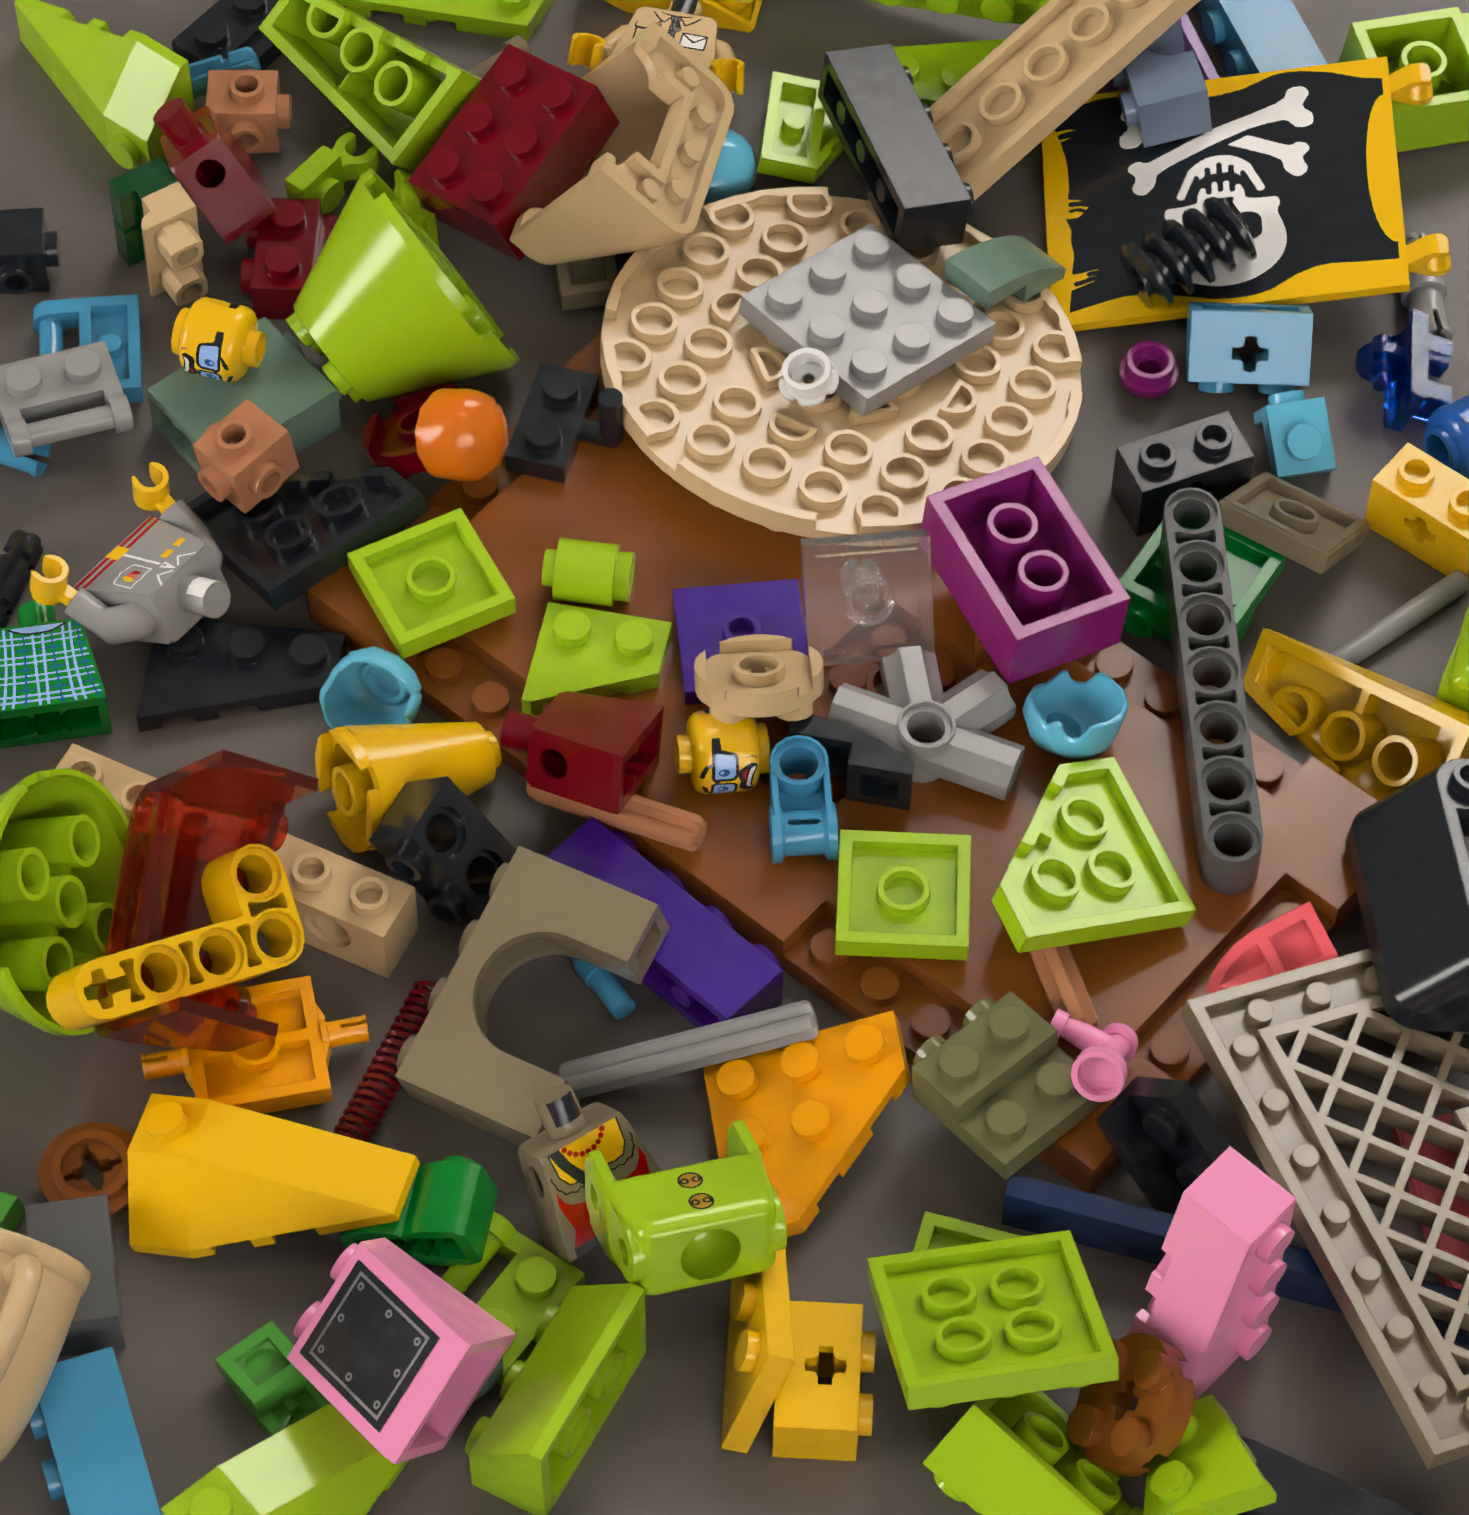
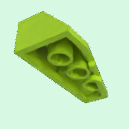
M15 0L14 5L21 42L112 158L126 169H135L161 156L169 167L160 142L163 132L155 124L153 117L161 106L175 98H181L192 113L195 112L188 60L143 33L129 30L124 36L111 33L108 23L93 18L85 25L77 22L67 9L39 0Z
M1043 1391L1020 1394L1011 1398L999 1397L976 1401L923 1462L934 1473L933 1476L936 1484L946 1495L956 1501L966 1502L974 1511L982 1515H1143L1144 1508H1131L1122 1498V1492L1117 1483L1121 1476L1094 1465L1086 1458L1085 1454L1076 1444L1070 1442L1066 1428L1069 1416Z
M330 1403L218 1465L163 1506L161 1513L162 1515H367L381 1493L389 1490L409 1460L393 1464Z

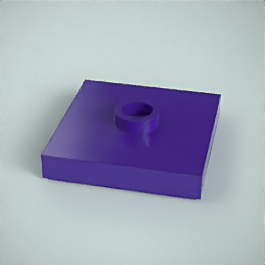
M798 579L672 589L685 705L703 703L695 693V659L704 650L706 652V660L711 656L719 654V642L726 639L755 634L779 635L791 638L792 650L802 652L808 656Z

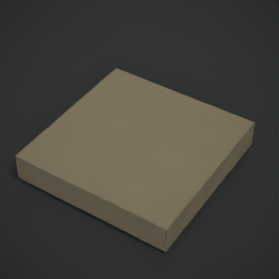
M1268 472L1261 473L1219 501L1223 526L1321 575L1361 546L1371 526L1368 524V521Z

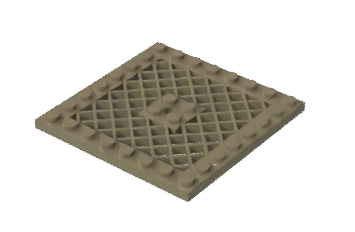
M1370 948L1186 1000L1181 1014L1268 1176L1296 1198L1292 1220L1427 1469L1469 1456V1350L1454 1345L1459 1328L1469 1332V1261L1435 1248L1440 1233L1469 1244V1218L1449 1210L1454 1196L1469 1201V1175L1463 1173L1469 1160V1091L1445 1082L1450 1068L1469 1075V1050L1459 1046L1463 1034L1469 1035V1032H1453L1448 1042L1424 1031L1406 1028L1390 1018L1382 1003ZM1352 1028L1347 1041L1331 1035L1332 1033ZM1364 1032L1395 1045L1392 1058L1389 1059L1356 1045L1360 1033ZM1293 1045L1287 1058L1282 1048ZM1302 1048L1337 1062L1333 1076L1298 1063L1297 1060ZM1405 1050L1439 1063L1440 1067L1436 1077L1402 1064L1401 1060ZM1349 1067L1382 1081L1377 1095L1342 1081L1346 1068ZM1393 1085L1427 1099L1422 1113L1388 1100L1387 1096L1391 1086ZM1307 1092L1323 1098L1318 1112ZM1332 1103L1367 1116L1368 1119L1363 1131L1327 1117ZM1436 1104L1455 1111L1449 1124L1432 1118ZM1379 1121L1413 1135L1408 1150L1373 1136L1372 1134L1377 1122ZM1425 1140L1458 1154L1453 1168L1419 1155L1418 1152L1422 1141ZM1337 1147L1354 1153L1349 1167ZM1363 1157L1399 1172L1394 1187L1359 1173L1358 1170ZM1409 1176L1443 1190L1444 1193L1439 1206L1405 1192L1404 1188ZM1368 1202L1385 1209L1380 1223ZM1394 1214L1429 1227L1430 1230L1425 1243L1389 1229ZM1399 1259L1416 1265L1411 1280ZM1428 1270L1462 1284L1457 1301L1421 1286L1426 1271ZM1431 1316L1448 1323L1443 1337Z

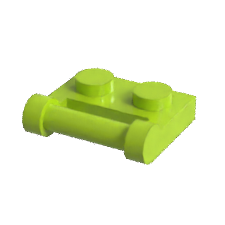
M493 1211L482 1261L466 1266H450L441 1279L464 1294L496 1253L511 1261L477 1303L478 1306L517 1333L502 1356L503 1372L498 1382L502 1386L511 1366L517 1360L526 1362L537 1344L534 1341L535 1332L545 1311L552 1304L560 1307L572 1286L585 1285V1273L518 1232L505 1217Z

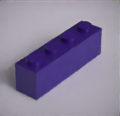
M591 817L547 856L552 860L659 905L670 929L642 983L697 1028L776 1008L782 1004L783 969L775 955L761 944L756 943L752 945L733 930L732 924L719 909L712 905L705 907L688 894L682 882L673 872L664 867L657 869L642 857L634 843L621 831H610L594 817Z

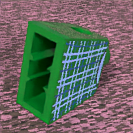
M36 601L23 604L18 609L19 626L0 628V749L112 733L105 689L83 625L74 619L57 621L53 605H42Z

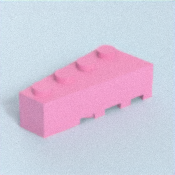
M1231 1146L1183 1192L1161 1248L1166 1255L1151 1273L1145 1288L1153 1297L1148 1304L1147 1311L1141 1309L1134 1316L1128 1331L1130 1334L1146 1333L1175 1345L1183 1352L1187 1362L1179 1361L1182 1365L1183 1377L1193 1380L1194 1400H1197L1239 1356L1245 1361L1250 1360L1268 1340L1272 1332V1328L1267 1325L1269 1316L1279 1301V1296L1275 1294L1276 1285L1287 1268V1264L1282 1261L1284 1251L1295 1234L1290 1225L1296 1198Z

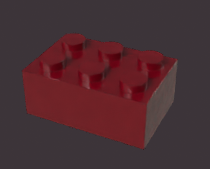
M508 43L407 182L426 209L435 214L437 220L521 261L525 254L509 240L516 220L530 208H545L574 186L620 122L596 85Z

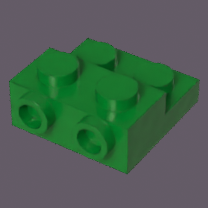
M1162 521L1119 581L1131 598L1123 628L1138 638H1148L1151 634H1154L1171 643L1160 555ZM1223 526L1239 644L1252 626L1255 609L1283 571L1286 557ZM1185 527V529L1195 530L1194 528ZM1190 579L1193 582H1204L1197 579ZM1195 632L1199 635H1211L1207 632Z

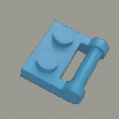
M139 294L47 300L36 304L33 308V328L39 333V356L62 351L63 333L68 328L79 327L80 346L100 341L106 342L123 393L127 396L129 403L144 402Z

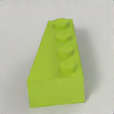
M279 0L259 26V29L393 165L413 173L482 80V78L332 0Z

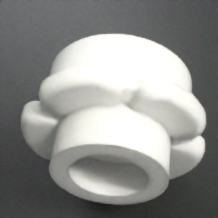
M801 348L787 356L781 368L783 377L778 382L781 394L788 401L797 400L801 406L812 407L823 403L827 394H833L839 385V374L837 370L832 369V361L822 351L815 348ZM807 378H814V381L810 384L803 382Z

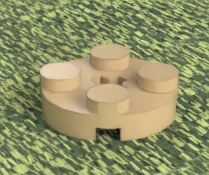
M755 634L729 638L719 642V654L711 656L706 660V652L704 650L695 659V693L701 702L709 706L711 716L725 723H737L746 717L776 716L785 721L804 720L813 714V702L821 696L824 689V669L821 654L809 645L808 656L802 652L792 650V639L779 635Z

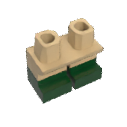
M161 156L109 180L118 253L129 267L143 260L146 261L151 296L154 297L167 291L177 306H183L206 295L209 291L207 278L203 274L202 257L204 256L203 241L199 236L196 205Z

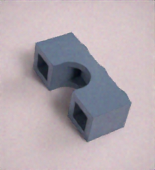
M1180 18L1111 79L1113 87L1124 86L1125 92L1119 93L1123 118L1126 127L1137 125L1144 148L1212 131L1208 90L1194 50L1185 52Z

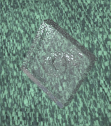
M927 529L800 539L807 648L809 645L821 654L823 666L880 662L883 657L893 654L899 647L921 645L924 650L935 653L931 544Z

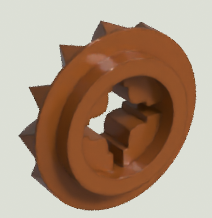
M105 1122L83 1123L63 1131L48 1144L39 1162L38 1178L42 1195H45L49 1202L107 1194L113 1217L116 1211L126 1205L128 1206L127 1150L133 1135L117 1125ZM90 1155L92 1163H96L100 1171H106L103 1173L104 1183L101 1184L102 1189L97 1191L95 1187H91L87 1179H81L85 1176L84 1167L86 1163L84 1156Z

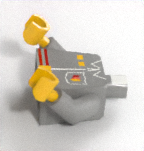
M157 462L149 463L150 477L157 486H143L135 476H132L133 499L138 507L147 511L159 510L162 514L159 518L149 516L73 587L68 585L69 566L59 556L45 555L43 557L42 572L45 577L36 571H31L30 592L32 598L37 603L42 605L63 603L67 606L64 613L82 624L83 627L107 644L117 645L133 641L170 644L178 641L203 616L212 619L221 617L227 611L230 604V590L220 569L223 565V556L212 533L183 499L175 502L170 496L168 471Z

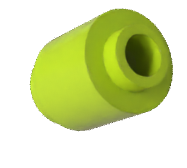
M560 537L557 550L547 548L545 550L542 586L552 587L553 600L613 607L615 601L629 602L634 579L635 552L621 551L620 544Z

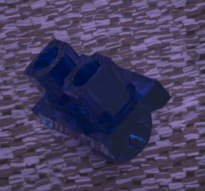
M1412 309L1407 315L1406 329L1393 336L1387 334L1376 335L1372 343L1366 344L1358 350L1355 360L1356 372L1359 376L1369 382H1373L1375 390L1384 391V427L1398 432L1405 427L1412 417L1428 421L1430 415L1439 407L1452 402L1453 387L1429 380L1428 375L1440 378L1449 368L1453 357V341L1429 333V314L1416 309Z

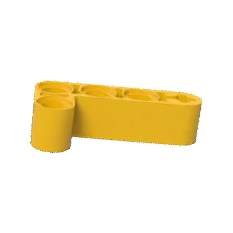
M248 844L210 861L203 870L201 886L212 925L93 959L58 974L48 985L46 993L47 1009L52 1018L61 1027L70 1030H83L252 979L296 961L303 951L305 942L304 931L283 864L278 855L272 849L262 844ZM237 867L244 871L248 878V891L240 885L237 879ZM258 930L265 936L268 942V955L258 945ZM200 947L206 950L211 958V973L203 967L200 961ZM142 964L150 969L154 977L153 991L144 984L141 978L140 969ZM106 983L108 996L87 1000L84 990Z

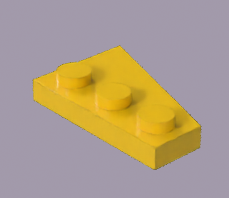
M786 1249L776 1251V1258L770 1269L731 1279L721 1449L747 1454L795 1362Z

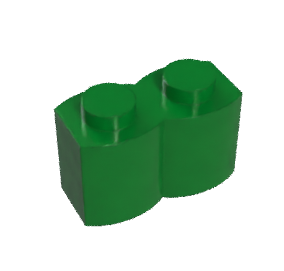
M448 1156L442 1161L425 1163L418 1167L398 1221L342 1231L339 1239L347 1248L353 1243L359 1244L361 1241L385 1237L418 1262L437 1266L472 1265L482 1261L498 1188L482 1165L470 1158Z

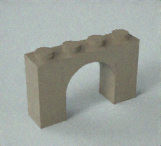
M518 846L510 863H503L496 871L489 889L490 900L480 919L472 920L464 930L458 949L460 956L449 976L442 977L434 986L428 1001L429 1013L418 1034L409 1036L404 1042L397 1058L396 1067L398 1071L395 1075L410 1098L518 1146L546 1130L534 1105L535 1098L552 1087L569 1083L558 1075L507 1054L490 1042L487 1028L488 1010L493 995L501 982L513 970L530 960L549 955H565L581 959L640 985L670 929L657 903L522 846Z

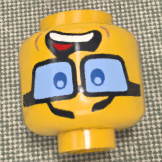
M202 297L195 301L190 308H182L177 315L172 331L171 349L173 354L179 355L181 366L186 372L227 383H236L247 373L249 367L258 368L266 350L267 337L265 332L258 331L257 317L252 309L214 298Z
M709 710L694 712L689 717L684 735L674 736L673 749L677 774L688 773L690 783L695 791L700 794L749 791L758 783L760 774L769 773L770 744L768 730L764 722L756 723L753 717H746L742 721L730 724L716 720L711 716Z

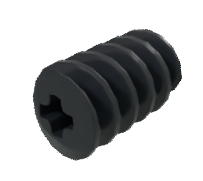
M1217 197L1205 199L1202 204L1203 213L1195 208L1185 210L1182 214V225L1171 219L1163 222L1161 236L1154 231L1143 233L1140 238L1141 248L1132 242H1127L1121 246L1120 260L1124 271L1146 307L1151 309L1150 297L1155 294L1167 306L1174 304L1171 285L1175 283L1187 294L1194 293L1195 287L1192 274L1198 272L1207 282H1214L1216 277L1213 262L1217 260L1228 271L1236 270L1233 251L1237 249L1251 261L1257 258L1255 243L1250 229L1240 211L1228 197H1224L1223 201Z

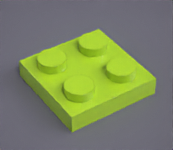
M461 508L347 553L350 572L402 659L516 613L515 596Z
M840 829L835 955L968 961L971 835Z

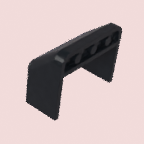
M1469 759L1449 760L1363 809L1355 816L1345 841L1383 1006L1395 1022L1412 1030L1469 1032V854L1464 838L1469 837Z

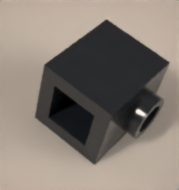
M44 208L0 210V294L19 295L29 292L50 291V267L61 266V251L58 231L47 230Z

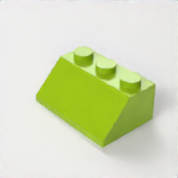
M636 1284L572 1286L560 1307L554 1304L548 1307L537 1326L534 1341L537 1344L527 1361L517 1360L509 1369L500 1390V1397L503 1400L491 1418L482 1416L470 1433L465 1453L469 1455L472 1485L532 1515L550 1514L646 1354L645 1289Z

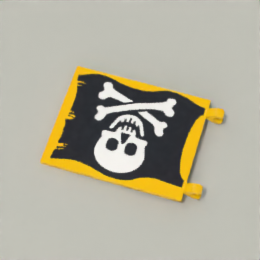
M1387 57L1204 80L1208 90L1212 131L1146 148L1143 146L1137 125L1126 127L1119 100V93L1125 92V90L1094 94L1042 141L1047 255L1066 269L1064 278L1049 286V290L1065 311L1074 332L1187 318L1188 301L1300 305L1411 291L1409 272L1426 276L1446 275L1451 269L1449 241L1445 235L1440 233L1426 235L1407 245L1405 239L1392 101L1409 105H1424L1432 100L1431 70L1425 63L1410 64L1389 75ZM1217 197L1223 201L1224 197H1228L1240 211L1250 229L1255 243L1257 258L1251 261L1237 249L1233 251L1236 270L1228 271L1217 260L1213 262L1216 277L1214 282H1207L1198 272L1192 274L1195 287L1194 293L1187 294L1175 283L1171 285L1174 304L1167 306L1155 294L1150 297L1151 309L1146 307L1124 271L1120 260L1121 246L1127 242H1132L1141 248L1140 238L1143 233L1154 231L1161 236L1163 222L1171 219L1182 225V214L1185 210L1195 208L1203 213L1202 204L1205 199Z

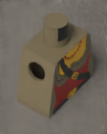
M562 1084L544 1091L535 1098L534 1105L546 1130L523 1142L519 1146L517 1154L544 1248L564 1260L572 1262L601 1245L590 1225V1215L585 1200V1158H588V1152L601 1151L615 1180L662 1170L627 1119L619 1111L600 1102L591 1103L581 1109L572 1087L569 1084Z

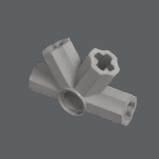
M921 645L899 647L896 652L881 659L880 673L885 697L845 682L842 686H839L831 703L827 719L858 729L901 753L914 764L913 782L925 783L942 778L1005 801L1006 797H1009L1024 756L1025 746L990 734L1014 718L1016 712V704L1009 694L1008 686L994 671L989 673L980 669L944 693L935 653L924 650ZM923 739L928 740L932 743H922L918 742L917 740Z

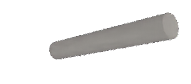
M1459 570L1453 571L1329 654L1353 664H1359L1469 591L1467 577Z

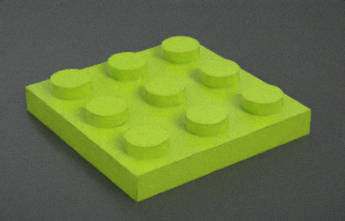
M1070 1230L867 1258L869 1286L908 1410L929 1407L942 1408L957 1403L999 1397L1011 1398L1020 1394L1068 1387L1080 1388L1090 1384L1119 1380V1357Z

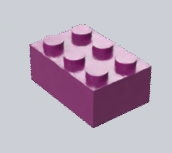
M1039 456L926 497L918 542L1007 685L1120 642L1131 598Z

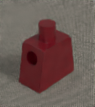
M175 98L157 110L153 121L163 132L160 142L169 168L227 245L276 212L259 167L210 107H201L192 113L181 98Z
M571 691L561 692L540 716L514 710L508 711L501 729L500 744L502 748L528 753L526 780L531 787L618 815L659 764L664 706Z

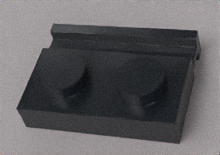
M219 0L171 41L173 52L185 58L191 64L220 54L223 59L228 58V52L247 46L251 47L256 53L261 70H265L283 54L259 29V26L279 0Z

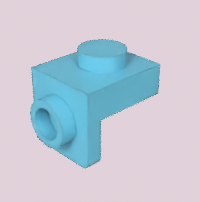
M1304 390L1277 393L1268 396L1269 405L1253 413L1255 426L1263 425L1272 475L1280 479L1331 472L1337 469L1325 397L1305 399Z

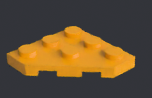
M893 1010L820 1030L819 1035L811 1040L799 1041L788 1046L703 1067L718 1158L727 1157V1129L731 1127V1122L743 1120L761 1151L767 1177L781 1202L786 1220L787 1237L805 1233L820 1211L817 1203L837 1175L844 1177L872 1137L871 1126L890 1099L897 1101L911 1081L900 1022Z

